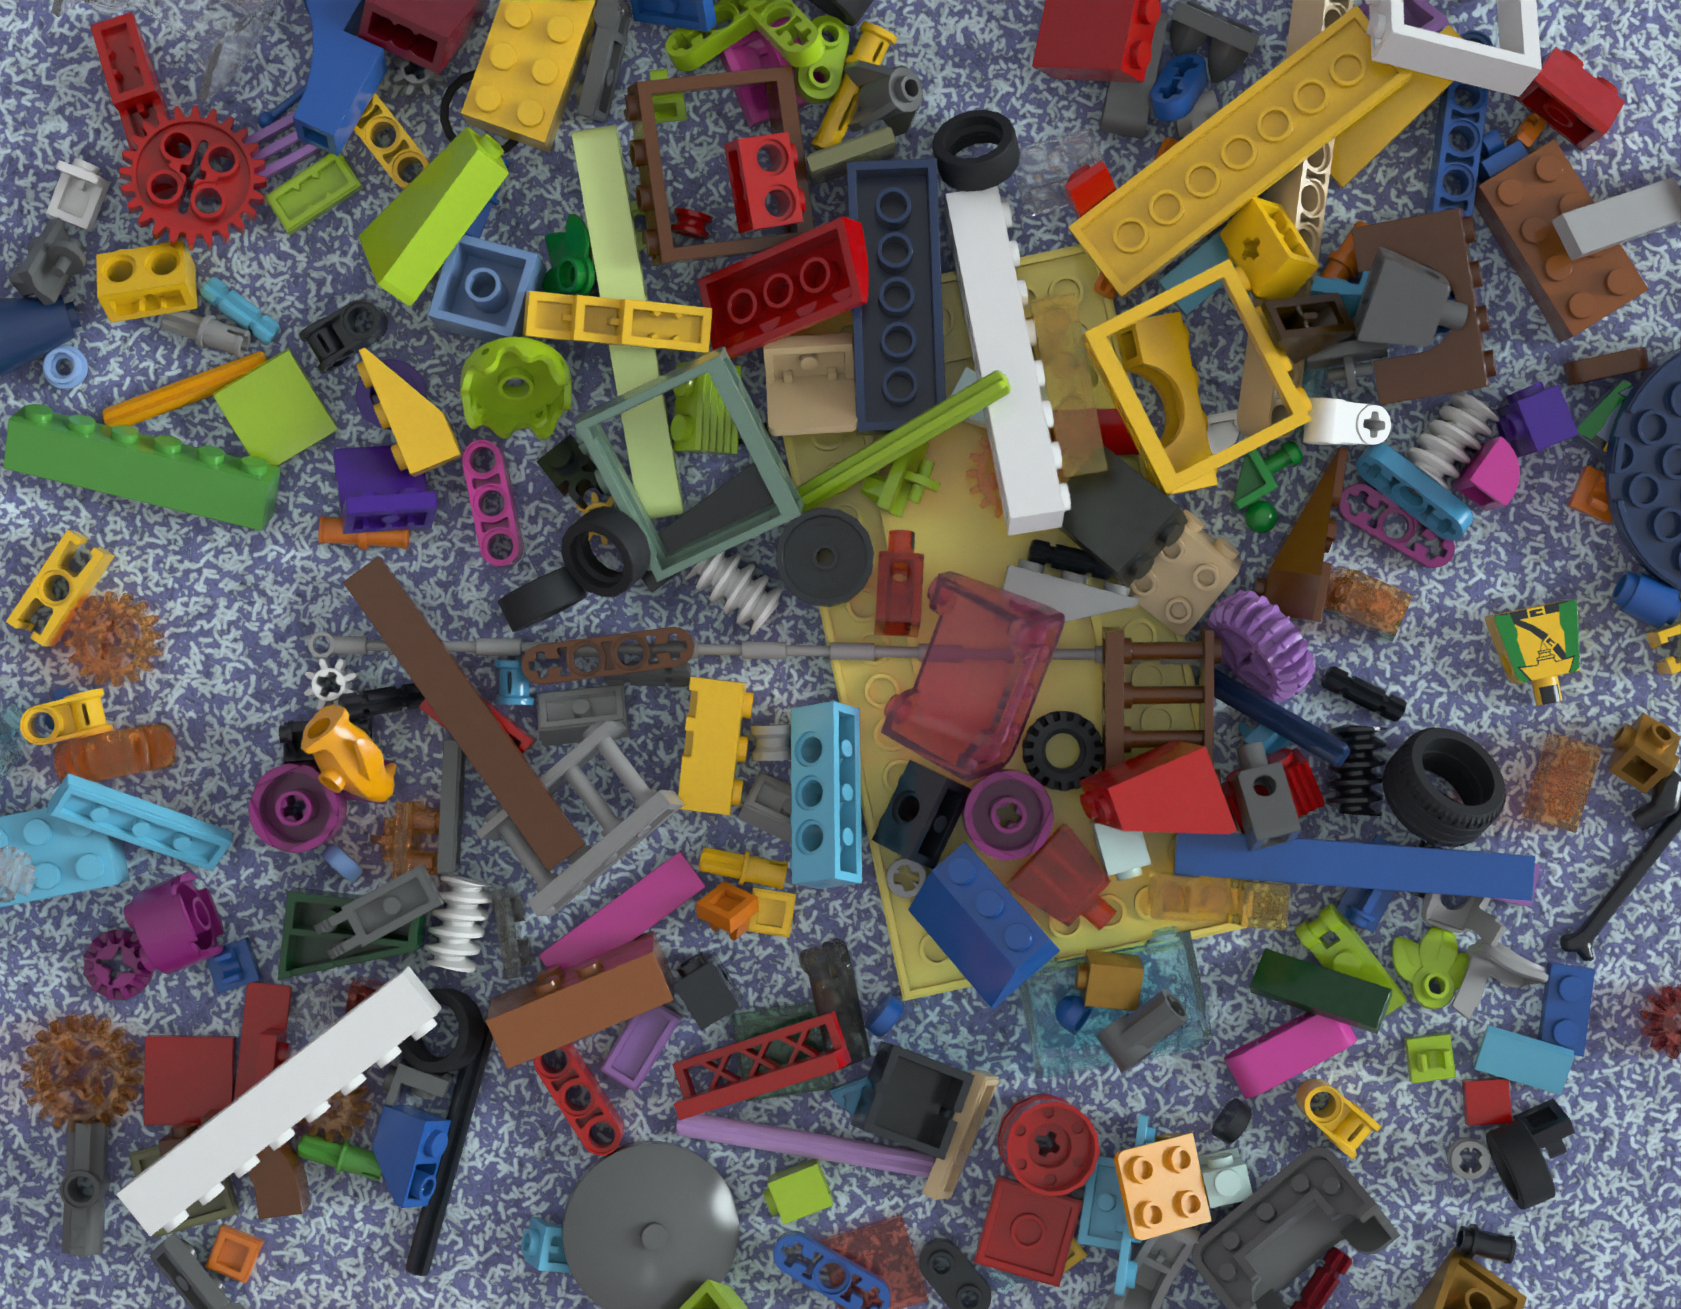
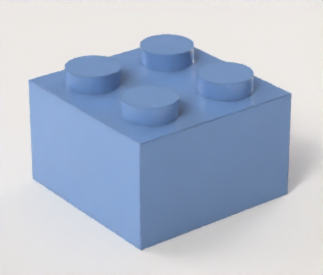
M463 235L443 263L427 316L439 330L485 342L505 337H525L522 335L526 291L540 292L547 268L537 253Z

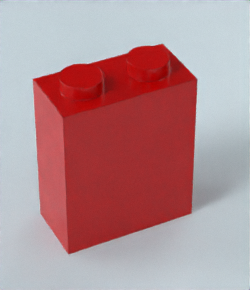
M1045 0L1032 67L1058 80L1144 83L1146 70L1152 58L1151 46L1155 26L1161 14V0Z

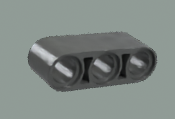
M1161 13L1156 23L1151 46L1152 58L1146 70L1144 83L1108 82L1099 131L1143 139L1151 106L1150 92L1156 81L1168 14Z

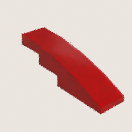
M129 12L90 25L112 103L119 111L130 151H136L130 144L129 137L131 134L142 138L145 137L141 124L143 121L156 128L159 126L157 112L161 111L168 120H171L135 15ZM179 143L170 145L166 150L173 158L184 157ZM186 177L187 190L193 188L190 177ZM163 183L155 187L152 193L159 199L175 195L178 190L171 184Z

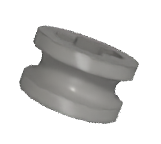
M905 857L896 859L887 870V883L890 890L902 898L916 896L926 881L924 867ZM903 865H909L911 872L919 873L918 883L912 881L914 887L908 890L903 888L902 883H894L893 880L894 873L900 874L898 868Z
M1468 1137L1459 1138L1448 1148V1165L1461 1178L1467 1180L1478 1179L1485 1175L1489 1169L1491 1161L1489 1152L1477 1140ZM1476 1148L1478 1152L1474 1158L1478 1162L1477 1165L1472 1169L1465 1165V1168L1461 1169L1459 1165L1463 1159L1459 1155L1463 1149L1472 1152V1149Z

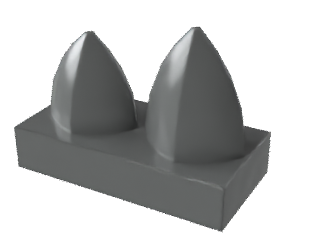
M1178 0L1171 17L1170 41L1175 56L1192 53L1205 42L1208 36L1213 37L1208 52V69L1213 83L1222 81L1232 75L1242 65L1248 54L1252 55L1260 38V31L1191 0Z

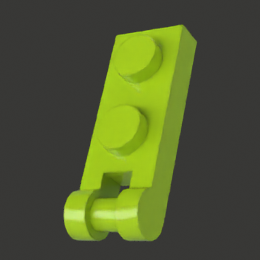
M1330 903L1319 911L1320 916L1312 922L1305 920L1295 927V932L1306 948L1312 951L1323 967L1392 989V998L1385 1016L1406 1003L1407 997L1334 904ZM1331 930L1339 938L1327 944L1322 935Z

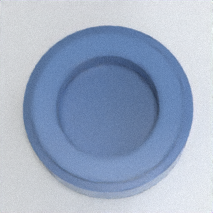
M330 843L320 854L351 883H354L363 873V868L335 843Z

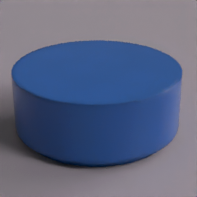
M892 992L888 993L871 1012L864 1027L876 1037L884 1036L901 1016L905 1007L904 1002Z

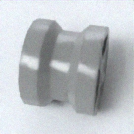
M791 724L751 726V735L755 738L756 748L751 752L752 761L791 760Z

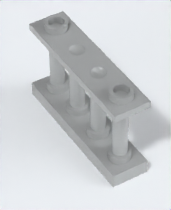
M600 720L591 725L582 734L584 740L540 777V780L550 794L568 781L603 828L601 834L604 838L592 848L590 845H587L571 855L568 860L571 865L560 875L557 873L552 874L546 869L502 805L494 808L484 818L486 824L476 832L480 839L498 840L502 836L538 884L535 888L538 893L527 902L537 916L555 915L685 805L675 791L650 790L614 742L618 736L627 730L622 722ZM599 753L602 754L636 800L634 806L637 810L625 820L623 817H616L581 770L584 765Z

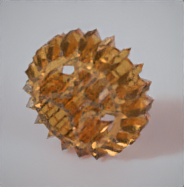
M157 723L59 743L53 749L55 757L53 763L60 784L67 773L92 782H99L170 767L177 761L175 754L177 748L170 726Z
M93 1013L85 1014L81 1022L76 1014H70L66 1016L65 1025L56 1019L49 1023L50 1033L41 1030L35 1035L39 1045H30L25 1051L35 1061L23 1063L20 1069L25 1073L32 1074V1078L23 1081L21 1085L23 1089L34 1088L35 1095L27 1100V1104L32 1106L41 1102L44 1106L39 1111L38 1118L45 1119L49 1115L54 1114L53 1128L56 1129L61 1128L68 1120V1128L70 1133H72L75 1129V1122L82 1121L87 1128L89 1123L99 1120L101 1124L109 1127L115 1123L114 1114L123 1116L129 1111L125 1101L133 1102L138 1098L139 1094L128 1085H138L143 1081V1076L138 1073H131V1069L141 1065L143 1059L140 1057L129 1059L128 1052L135 1049L137 1045L135 1041H130L124 1045L119 1041L125 1035L126 1029L120 1027L109 1033L111 1019L107 1017L102 1019L96 1026V1018ZM73 1039L91 1041L101 1047L105 1053L99 1056H91L84 1051L81 1045L76 1046ZM58 1048L61 1053L58 1058L62 1069L60 1076L52 1082L50 1074L51 1061ZM95 1063L98 1065L95 1069L89 1071V1074L84 1079L79 1081L77 1078L70 1083L66 1082L81 1067L85 1066L87 1068ZM112 1064L114 1081L111 1092L106 1099L102 1093L105 1090L102 1083V1074ZM73 1091L78 1094L83 1102L88 1101L90 1107L73 1105L64 1100L59 1093Z

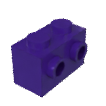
M1542 382L1506 396L1509 405L1497 409L1500 421H1496L1498 433L1508 443L1510 442L1517 458L1579 435L1559 384L1546 390Z

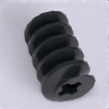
M1342 725L1331 729L1330 734L1343 739V742L1350 749L1349 756L1340 767L1328 764V769L1340 774V778L1327 782V787L1338 791L1339 796L1327 799L1326 804L1338 809V813L1382 816L1381 811L1370 807L1371 803L1381 801L1384 797L1382 793L1371 789V786L1383 782V776L1373 772L1372 768L1386 764V759L1373 754V752L1387 746L1385 740L1375 736L1376 732L1388 729L1387 727Z

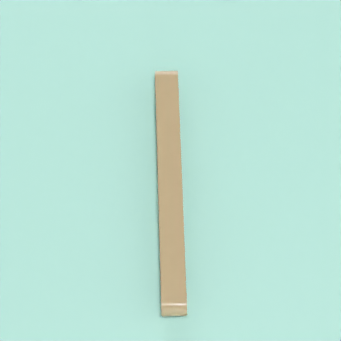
M1293 0L1285 60L1352 9L1353 0ZM1335 138L1267 190L1266 200L1283 206L1317 262L1319 260ZM1317 270L1292 298L1310 296V290L1317 275ZM1253 296L1252 303L1254 307H1257L1269 299L1260 300ZM1268 331L1267 333L1274 347H1278L1279 345L1277 344L1272 331ZM1248 335L1237 423L1243 435L1250 437L1290 415ZM1305 359L1296 364H1293L1290 360L1292 370L1288 371V374L1295 388L1298 386L1302 387ZM1292 430V431H1290V432H1288V433H1286V434H1284V435H1282V436H1280V437H1278V438H1286V437H1288L1289 435H1291L1294 430Z

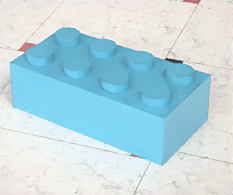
M47 808L0 817V907L130 881L123 841L48 815Z

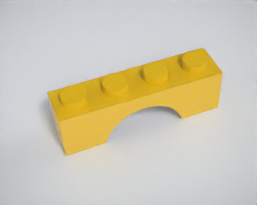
M1181 311L1146 317L1117 332L1116 337L1124 371L1137 374L1146 379L1156 389L1162 400L1165 412V425L1160 442L1176 474L1213 456L1207 436L1208 419L1201 408L1198 394L1199 377L1196 369L1192 366L1188 347L1190 342L1189 331L1183 323ZM1144 464L1145 471H1146V476H1147V480H1148L1151 484H1153V485L1155 486V484H1154V482H1153V480H1152V478H1151V476H1150V474H1149V472H1148V470H1147V468H1146V466H1145V464ZM1218 468L1166 494V496L1198 491L1218 485L1216 477Z

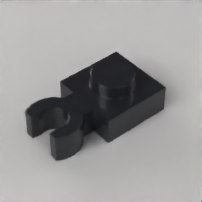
M570 434L541 457L537 463L563 496L569 494L572 500L581 509L585 510L588 505L583 496L588 489L596 488L602 495L604 492L601 490L594 471L598 469L588 455L582 453L578 447L579 443Z

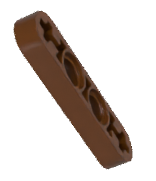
M666 627L541 644L531 647L525 652L522 658V670L529 681L545 685L672 668L684 665L691 660L695 652V642L688 631L680 627ZM677 634L679 641H686L687 650L680 651V659L673 660L671 653H657L656 656L659 663L650 664L651 648L646 639L648 636H656L654 645L668 643L670 640L669 635ZM627 640H635L643 648L641 661L633 666L623 664L618 656L620 645ZM583 646L595 648L599 655L597 667L589 672L579 670L574 662L576 651ZM567 647L566 664L571 673L570 675L562 676L563 667H554L547 670V677L541 678L539 671L531 669V662L538 660L539 652H544L547 659L562 658L559 649Z

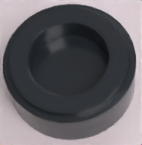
M1238 1098L1232 1099L1215 1120L1212 1134L1225 1144L1235 1142L1243 1134L1251 1120V1107Z

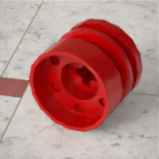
M1047 1093L1028 1095L1013 1103L1001 1118L996 1135L998 1154L1006 1169L1030 1191L1045 1196L1066 1195L1083 1186L1095 1171L1100 1154L1098 1134L1090 1119L1064 1098ZM1049 1133L1050 1139L1054 1141L1051 1148L1043 1146L1039 1152L1040 1146L1035 1142L1038 1134L1046 1136Z

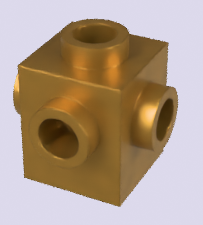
M1643 712L1631 725L1624 723L1614 735L1611 745L1615 747L1608 771L1646 794L1662 778H1667L1677 766L1679 756L1676 755L1681 736L1673 732L1666 724L1656 721Z

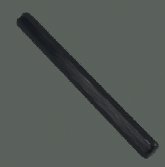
M484 1020V1039L479 1053L470 1064L461 1068L458 1073L446 1119L451 1120L447 1134L448 1144L441 1156L436 1174V1188L430 1197L428 1206H422L406 1263V1271L413 1275L427 1276L430 1271L493 1041V1036L486 1020Z

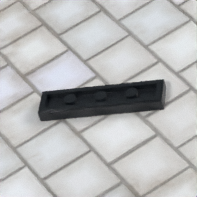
M753 462L658 534L665 548L670 552L775 502ZM646 570L641 579L653 593L680 572L657 582L652 570Z

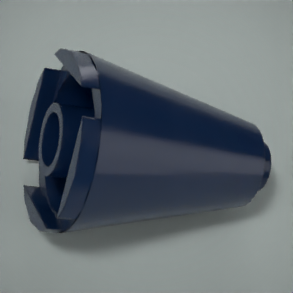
M59 295L54 304L45 306L37 296L0 298V379L75 338L73 329L81 327L73 301L64 303L62 295Z

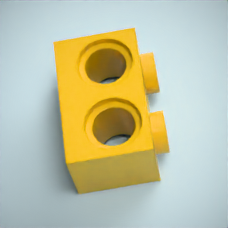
M184 240L179 241L174 248L170 247V242H162L157 245L119 249L114 252L96 254L97 298L110 323L198 309L196 266Z

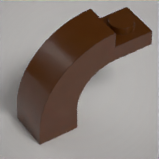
M222 1109L210 1110L209 1112H207L201 1118V1125L206 1123L209 1119L215 1116ZM184 1123L171 1127V1132L159 1141L160 1157L199 1128L198 1123ZM289 1141L275 1151L268 1145L256 1154L260 1162L247 1172L255 1189L258 1219L303 1214L311 1204L307 1175L300 1157Z

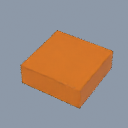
M223 1224L220 1227L205 1268L246 1283L249 1280L264 1240Z

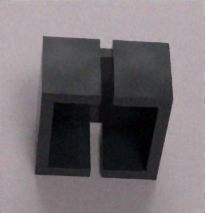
M881 1041L867 1078L875 1081L873 1089L863 1088L850 1125L944 1160L958 1122L938 1115L940 1108L944 1107L961 1113L975 1075L894 1044Z

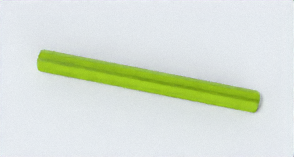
M999 370L991 372L796 487L804 503L802 513L816 507L1009 394L1011 386L1007 376Z

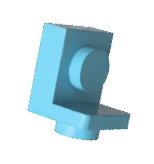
M531 1217L529 1229L524 1231L521 1242L524 1260L538 1271L571 1273L562 1246V1224L548 1223L540 1217Z

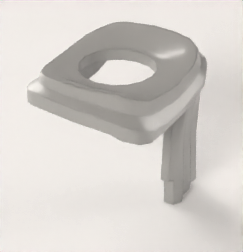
M1425 893L1421 917L1429 924L1455 933L1472 930L1491 946H1496L1507 931L1506 927L1500 923V918L1485 912L1491 898L1468 896L1465 903L1452 909L1443 906L1440 899L1441 894Z
M1479 939L1475 944L1469 945L1466 953L1469 957L1467 970L1451 1007L1457 1010L1464 1018L1470 1020L1474 1009L1479 1008L1489 976L1508 987L1519 988L1526 985L1545 983L1548 981L1549 975L1545 973L1544 967L1521 957L1500 942L1496 946H1491L1483 939Z

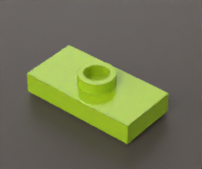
M329 153L265 195L264 198L287 233L292 235L364 187L342 153L339 156Z

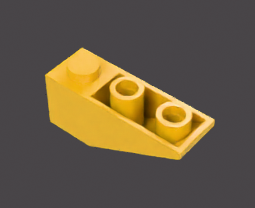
M366 348L360 349L359 352L363 361L357 363L356 366L366 389L372 386L375 388L380 403L373 405L383 430L391 427L397 444L390 447L400 471L408 468L410 475L416 477L462 458V451L447 416Z

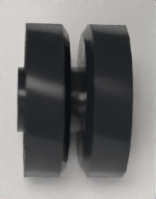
M820 507L801 513V516L795 518L786 526L777 544L776 564L782 582L796 598L811 606L833 607L849 602L864 589L872 574L874 549L869 533L855 517L840 509ZM822 549H829L830 553L834 555L833 562L828 566H822L817 562L816 556Z

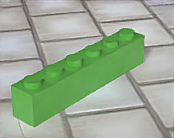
M40 404L24 405L8 419L3 467L4 469L260 531L264 529L274 516L281 467L269 465L265 459L260 457L246 456L240 458L225 454L224 450L218 447L201 446L198 448L182 444L180 439L173 436L161 435L153 437L141 434L136 428L127 425L112 427L96 423L94 418L86 415L66 416L54 413L50 407Z

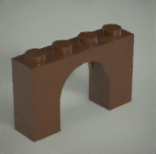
M1455 208L1351 228L1358 273L1371 270L1378 247L1381 246L1444 275L1453 290L1456 302L1468 305V314L1463 328L1460 331L1451 329L1448 335L1435 347L1420 353L1373 361L1379 404L1384 405L1491 386L1489 377L1497 376L1494 351L1493 349L1485 350L1483 333L1490 331L1487 306H1478L1475 289L1483 287V278L1479 260L1471 261L1469 243L1476 242L1473 217H1464L1463 209Z

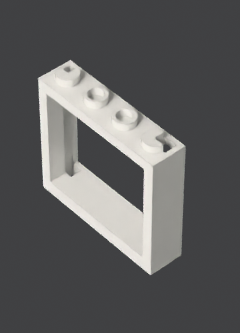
M1365 0L1366 4H1369L1370 21L1367 27V35L1371 36V59L1373 61L1518 97L1542 70L1536 0H1497L1500 48L1405 25L1403 0Z

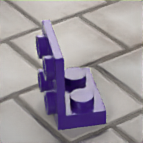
M392 445L338 448L334 450L333 460L343 534L432 528L438 509L436 491L428 492L425 473L414 477L410 475L408 468L400 471L390 447Z

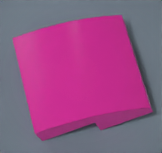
M791 17L781 18L775 21L771 27H780L786 24ZM758 30L752 31L719 54L726 72L791 66ZM798 36L793 41L795 44L798 43L801 45V41ZM792 66L794 77L796 67ZM813 72V77L818 83L826 82L822 73ZM765 85L733 88L749 128L770 121ZM796 92L798 109L810 104L801 99Z

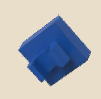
M1496 129L1483 135L1480 155L1484 161L1479 163L1477 179L1482 184L1529 155L1522 142L1518 140L1505 148L1504 142Z
M249 937L224 945L223 951L219 955L206 960L218 994L262 979Z

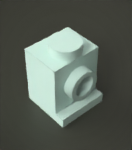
M1238 1147L1198 1155L1210 1209L1245 1201L1253 1194L1247 1166L1239 1155Z

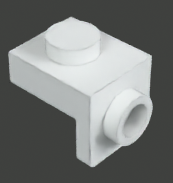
M74 158L72 165L58 160L56 169L62 173L46 214L54 218L59 217L66 223L92 232L110 183L98 175L100 168L77 158Z

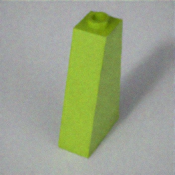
M467 126L358 236L377 285L410 307L416 301L509 174L501 157L504 150L494 138L486 133L481 137Z

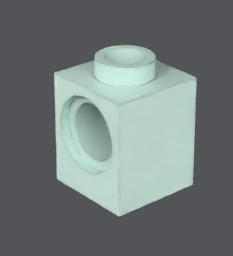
M1095 821L1090 822L1104 873L1108 876L1115 874L1117 881L1142 875L1141 867L1151 864L1143 832L1121 831L1096 823Z

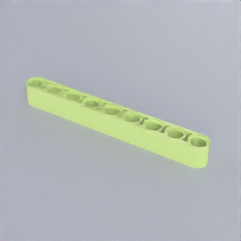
M615 124L572 132V139L600 297L648 301L638 243L636 244L637 236L633 213L630 211V196L617 126ZM609 345L618 396L661 376L656 349ZM663 393L621 413L633 486L650 519L684 514L675 452L672 448L673 441L665 395Z

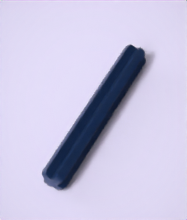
M1214 668L1215 698L1334 767H1340L1345 762L1350 753V749L1345 742ZM1198 674V676H1197V678H1196V684H1197L1198 686H1199V674Z

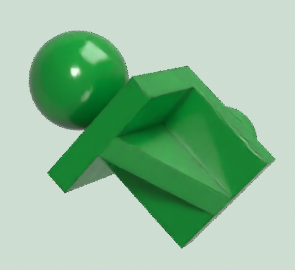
M1288 440L1280 445L1281 450L1264 460L1257 449L1243 456L1242 468L1234 498L1230 505L1234 512L1245 506L1248 507L1244 516L1245 523L1253 532L1267 533L1277 523L1278 514L1276 508L1267 501H1259V498L1278 488L1277 483L1272 477L1273 474L1289 465L1294 468L1302 463L1303 454L1298 445L1293 441Z

